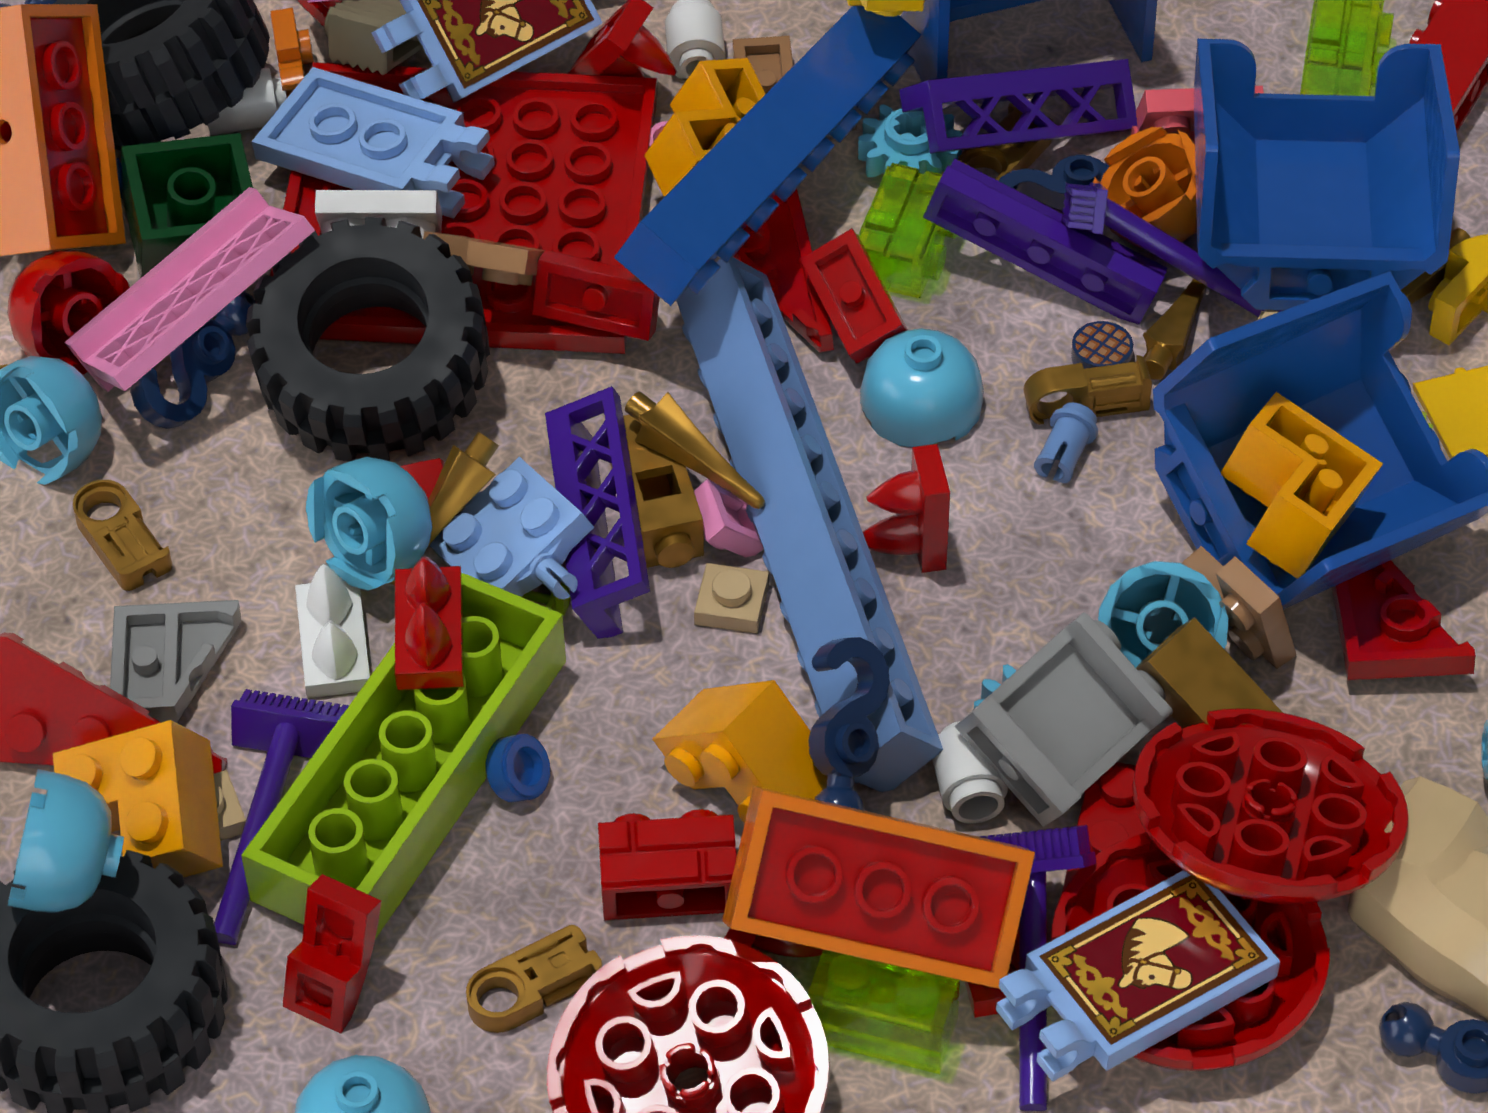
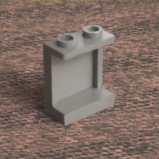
M1085 612L1062 629L954 726L976 752L995 769L1003 779V782L1043 827L1063 815L1081 798V794L1145 735L1173 713L1172 708L1165 701V692L1158 681L1149 673L1137 670L1120 651L1121 644L1115 633L1103 622L1093 621Z

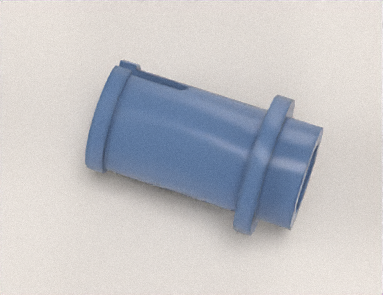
M1071 402L1055 410L1050 418L1052 430L1040 455L1034 462V469L1040 476L1047 478L1055 460H1060L1053 480L1066 484L1072 479L1074 469L1086 444L1092 443L1098 435L1097 417L1091 409L1082 404Z

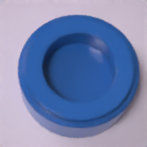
M529 734L506 736L496 740L490 747L486 758L488 782L495 794L507 802H520L539 797L545 791L550 778V762L545 748L538 739Z

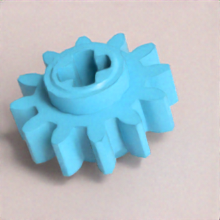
M880 105L879 120L864 118L862 135L858 136V159L866 161V176L876 177L884 173L885 188L888 190L894 188L898 181H907L909 191L916 193L919 188V181L924 179L932 186L937 187L942 171L944 172L948 165L951 166L954 158L958 160V156L962 154V150L930 154L924 111L903 113L902 106L901 109L893 111L887 105ZM945 114L947 138L961 137L962 132L954 130V115Z

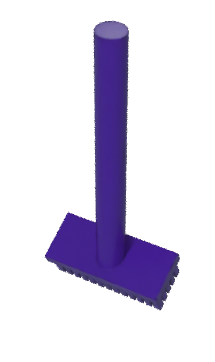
M1090 182V185L1066 183L1065 199L1063 202L1065 206L1062 211L1064 214L1061 221L1068 228L1087 229L1093 234H1103L1104 225L1255 316L1259 317L1261 311H1264L1256 310L1241 296V289L1217 267L1212 269L1198 256V252L1108 199V189L1100 183Z
M245 689L240 700H234L232 703V745L267 751V755L214 922L218 943L234 946L237 943L250 900L241 855L280 802L294 755L312 758L349 705L343 704L340 707V704L335 703L332 706L331 702L324 704V701H318L316 703V700L313 699L308 702L306 698H302L300 701V697L292 699V696L287 695L284 698V695L278 694L276 697L275 693L268 695V692H262L260 694V691L256 690L252 693L250 689Z
M1087 825L1072 826L1071 828L1063 827L1062 829L1055 828L1054 830L1046 829V831L1044 829L1037 830V832L1034 830L1029 831V833L1025 831L1012 834L1006 833L1004 835L997 834L996 836L989 835L988 837L979 836L1021 846L1035 852L1019 922V970L1025 969L1028 953L1047 944L1046 872L1085 868L1096 864L1095 852L1090 850ZM1047 1008L1019 1027V1109L1021 1111L1047 1110V1074L1036 1062L1037 1054L1047 1048L1039 1038L1040 1030L1047 1027Z

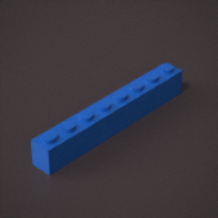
M852 6L640 221L614 258L670 306L688 288L698 295L721 268L714 260L719 257L725 263H728L748 240L750 234L744 228L748 226L756 233L779 206L773 198L777 196L785 202L807 177L808 174L801 168L805 166L813 172L835 147V144L829 139L832 137L838 143H841L863 117L856 110L859 108L867 115L889 89L883 82L886 81L893 87L915 62L907 53L922 34L899 15L891 17L881 16L872 11H866L864 6Z

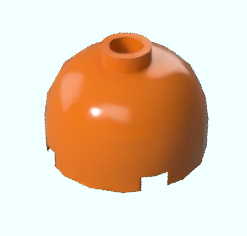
M1150 127L1128 136L1111 149L1104 159L1109 166L1103 174L1101 182L1094 177L1093 183H1100L1108 189V199L1182 243L1197 231L1195 143L1182 131L1178 130L1179 134H1168L1163 127ZM1109 228L1115 235H1117L1122 240L1136 247L1142 248L1141 246L1137 245L1136 243L1132 242L1131 240L1127 239L1126 237Z

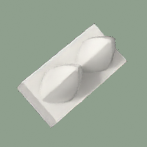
M316 190L315 215L322 234L332 231L330 223L345 219L349 220L350 226L365 225V217L385 218L386 225L394 228L397 227L399 221L420 226L422 239L424 231L442 232V209L437 190Z
M323 563L316 571L311 583L295 585L307 699L359 692L370 677L361 589L350 586L343 579H340L333 569Z

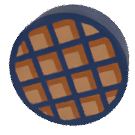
M1107 321L1091 322L1080 327L1073 336L1072 363H1082L1084 369L1132 362V337L1126 329L1118 324Z

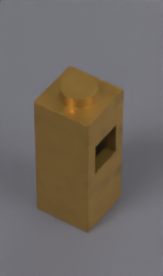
M629 414L623 415L647 568L659 565L666 568H675L688 563L692 558L704 556L703 517L686 466L636 442L635 439L641 424Z
M1195 617L1178 627L1136 667L1137 670L1149 673L1158 681L1165 692L1166 703L1173 710L1171 716L1182 728L1202 722L1208 725L1206 720L1207 713L1214 710L1241 708L1283 713Z

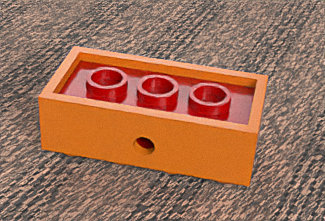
M19 4L1 7L0 256L126 244L97 4Z
M753 785L722 921L729 928L1000 989L999 980L1008 974L1035 852L1017 845Z

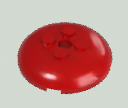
M1236 708L1208 711L1206 717L1208 725L1202 722L1181 728L1174 722L1163 728L1149 740L1137 760L1132 784L1133 799L1138 817L1149 837L1167 857L1188 874L1230 894L1263 902L1282 904L1313 903L1333 899L1359 890L1375 881L1389 868L1402 849L1408 827V809L1403 791L1391 772L1380 774L1364 760L1365 747L1346 735L1315 721L1287 713L1260 709ZM1392 821V830L1386 833L1384 830Z
M1147 832L1131 836L1105 848L1095 855L1096 864L1080 868L1067 884L1055 910L1051 941L1180 873L1183 869L1167 857L1152 839H1149ZM1220 890L1280 960L1277 977L1138 1053L1133 1058L1158 1067L1174 1070L1212 1071L1231 1068L1256 1060L1277 1049L1294 1036L1313 1014L1322 997L1327 981L1330 948L1327 945V938L1321 922L1322 911L1318 903L1282 904L1263 902Z
M689 935L660 939L661 945L642 950L625 959H622L621 955L605 964L580 987L567 1005L555 1029L549 1049L547 1092L553 1113H822L829 1088L830 1060L827 1039L818 1014L804 988L791 973L764 953L745 944L713 936ZM697 1067L707 1071V1081L703 1080L701 1084L694 1088L682 1089L681 1091L676 1089L674 1085L675 1080L684 1070Z

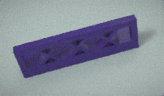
M1128 59L927 80L899 89L903 113L924 111L930 154L1131 130L1132 126H1137L1136 106ZM1113 87L1118 119L1106 120L1089 104L1098 90ZM1059 95L1072 107L1062 125L1057 126L1040 111V108L1049 96ZM1010 101L1023 113L1012 131H1006L989 116L998 102ZM960 107L972 118V121L961 137L947 138L943 108ZM1081 116L1088 121L1084 123H1077ZM1031 122H1033L1036 126L1039 127L1027 129ZM981 127L989 133L977 135Z
M955 158L951 166H947L923 215V218L1111 315L1138 325L1153 301L1168 269L1103 234H1093L1087 229L1068 228L1061 221L1062 213Z
M611 386L545 413L555 489L579 509L594 526L571 549L565 561L567 571L574 575L578 581L576 591L573 593L570 590L572 609L597 639L622 634L623 628L619 604L651 592L621 399L616 390ZM604 413L605 421L593 437L582 422ZM599 459L612 463L613 467L602 484L598 467ZM607 507L620 513V518L609 534L605 514ZM614 557L627 562L629 576L615 581L612 561Z

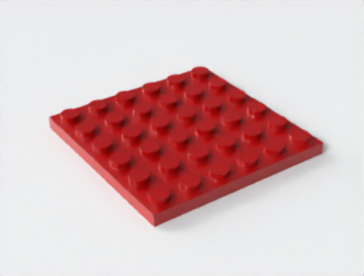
M312 63V67L403 94L399 86L401 83L429 69L425 67L396 66L382 76L378 70L372 73L368 67L362 70L359 65L352 68L350 64ZM512 71L456 102H453L446 87L422 99L423 101L463 112L465 127L474 126L489 130L490 140L480 152L492 155L495 162L494 167L484 180L472 177L459 169L460 179L451 190L464 194L465 204L454 219L442 215L441 233L548 250L579 258L589 257L592 261L625 268L614 257L640 223L643 216L649 168L644 155L649 149L651 128L654 126L658 97L657 78ZM452 160L448 164V166L458 168ZM291 170L283 210L304 216L315 229L317 235H322L315 215L316 190L353 189ZM299 245L296 246L290 252L293 253L295 250H297L299 248ZM474 267L472 281L478 285L482 300L489 347L625 354L627 336L533 315L536 275H533L532 286L510 285L482 280L483 268ZM271 268L270 276L272 277L274 273ZM369 307L342 316L332 323L319 339L419 344L425 333L426 326L414 316L401 310L388 307Z

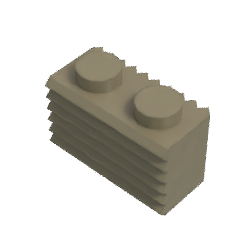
M342 0L341 3L337 2L335 6L330 7L325 20L328 56L333 63L339 59L342 65L349 62L352 68L359 65L364 70L368 67L372 73L378 70L383 76L423 49L417 36L382 53L371 33L406 14L400 0Z

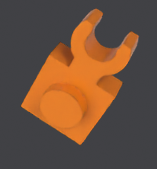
M293 7L270 11L282 90H286L287 98L305 77L303 65L314 63L309 29L297 31Z

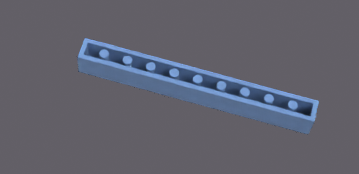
M734 257L728 263H725L720 258L716 263L721 268L698 295L688 288L676 300L684 321L682 330L694 349L700 366L698 376L703 385L708 389L715 409L713 416L715 424L724 435L732 457L730 465L765 500L764 506L760 509L747 505L746 512L750 521L757 528L765 551L763 553V561L776 582L782 599L780 609L794 633L799 648L797 657L800 665L808 674L817 699L815 701V709L818 716H822L834 704L852 696L858 684L855 668L848 661L835 670L822 672L814 670L812 658L821 646L831 640L861 637L872 642L885 658L889 668L890 681L887 696L878 710L866 716L873 723L878 735L879 750L876 761L870 770L861 776L854 777V783L863 784L880 792L891 791L935 758L943 748L768 277Z

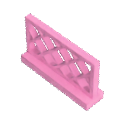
M249 187L64 343L105 391L109 392L115 386L126 391L311 235L315 229L304 216L269 206L257 189Z

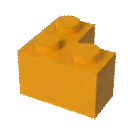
M748 58L700 61L670 103L674 114L644 155L664 197L766 94Z
M1276 392L1249 424L1222 469L1221 474L1244 493L1268 507L1246 544L1266 557L1271 563L1298 579L1307 572L1351 515L1383 463Z
M775 680L702 689L652 738L665 756L664 763L667 770L679 783L693 790L725 787L738 805L737 812L744 824L753 785L814 799L823 789L827 788L828 776L823 775L815 767L809 754L808 740L811 731Z
M168 720L53 753L54 773L64 774L84 781L102 794L111 809V832L120 830L121 836H124L123 857L127 850L150 856L154 869L160 863L167 864L182 874L183 878L223 867L210 740L172 720Z

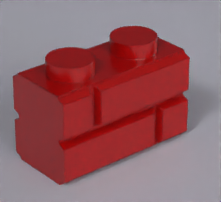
M697 809L683 814L681 818L650 819L642 814L631 813L619 816L613 822L598 823L604 920L724 913L737 859L733 815H717L710 810Z

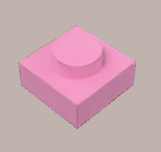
M709 479L694 490L703 517L704 538L710 545L719 550H729L745 558L756 556L764 549L757 528L747 515V503Z

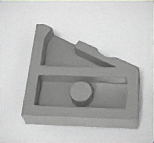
M239 600L114 606L110 689L151 711L149 716L160 722L168 720L178 722L241 624Z

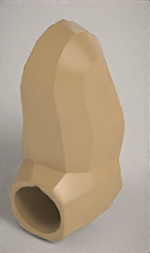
M1421 776L1405 780L1400 785V788L1407 803L1408 827L1402 849L1394 862L1381 876L1365 887L1350 893L1347 912L1359 929L1376 942L1416 980L1437 994L1466 1007L1488 1021V816L1477 801L1449 787ZM1392 821L1385 828V833L1391 832Z

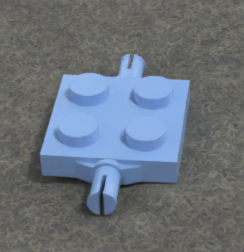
M518 457L508 468L498 474L482 492L479 491L429 546L448 566H461L462 573L520 597L543 583L556 598L566 599L570 595L559 582L564 583L574 593L577 589L578 581L574 575L561 565L571 549L594 526L579 509L522 458Z

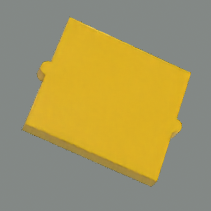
M1488 365L1471 370L1458 367L1454 370V374L1413 383V390L1424 411L1427 412V416L1431 424H1433V428L1450 459L1468 449H1476L1488 457Z

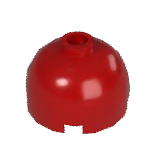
M54 251L31 262L18 275L9 293L7 314L13 337L29 357L61 359L84 375L88 371L64 342L129 289V283L123 274L116 272L108 262L86 252Z

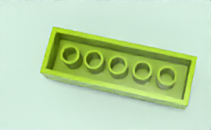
M461 572L463 589L464 687L397 690L394 643L242 853L250 901L304 925L307 888L324 874L382 901L376 933L377 938L487 778L486 758L492 744L502 737L518 733L566 663L563 614Z

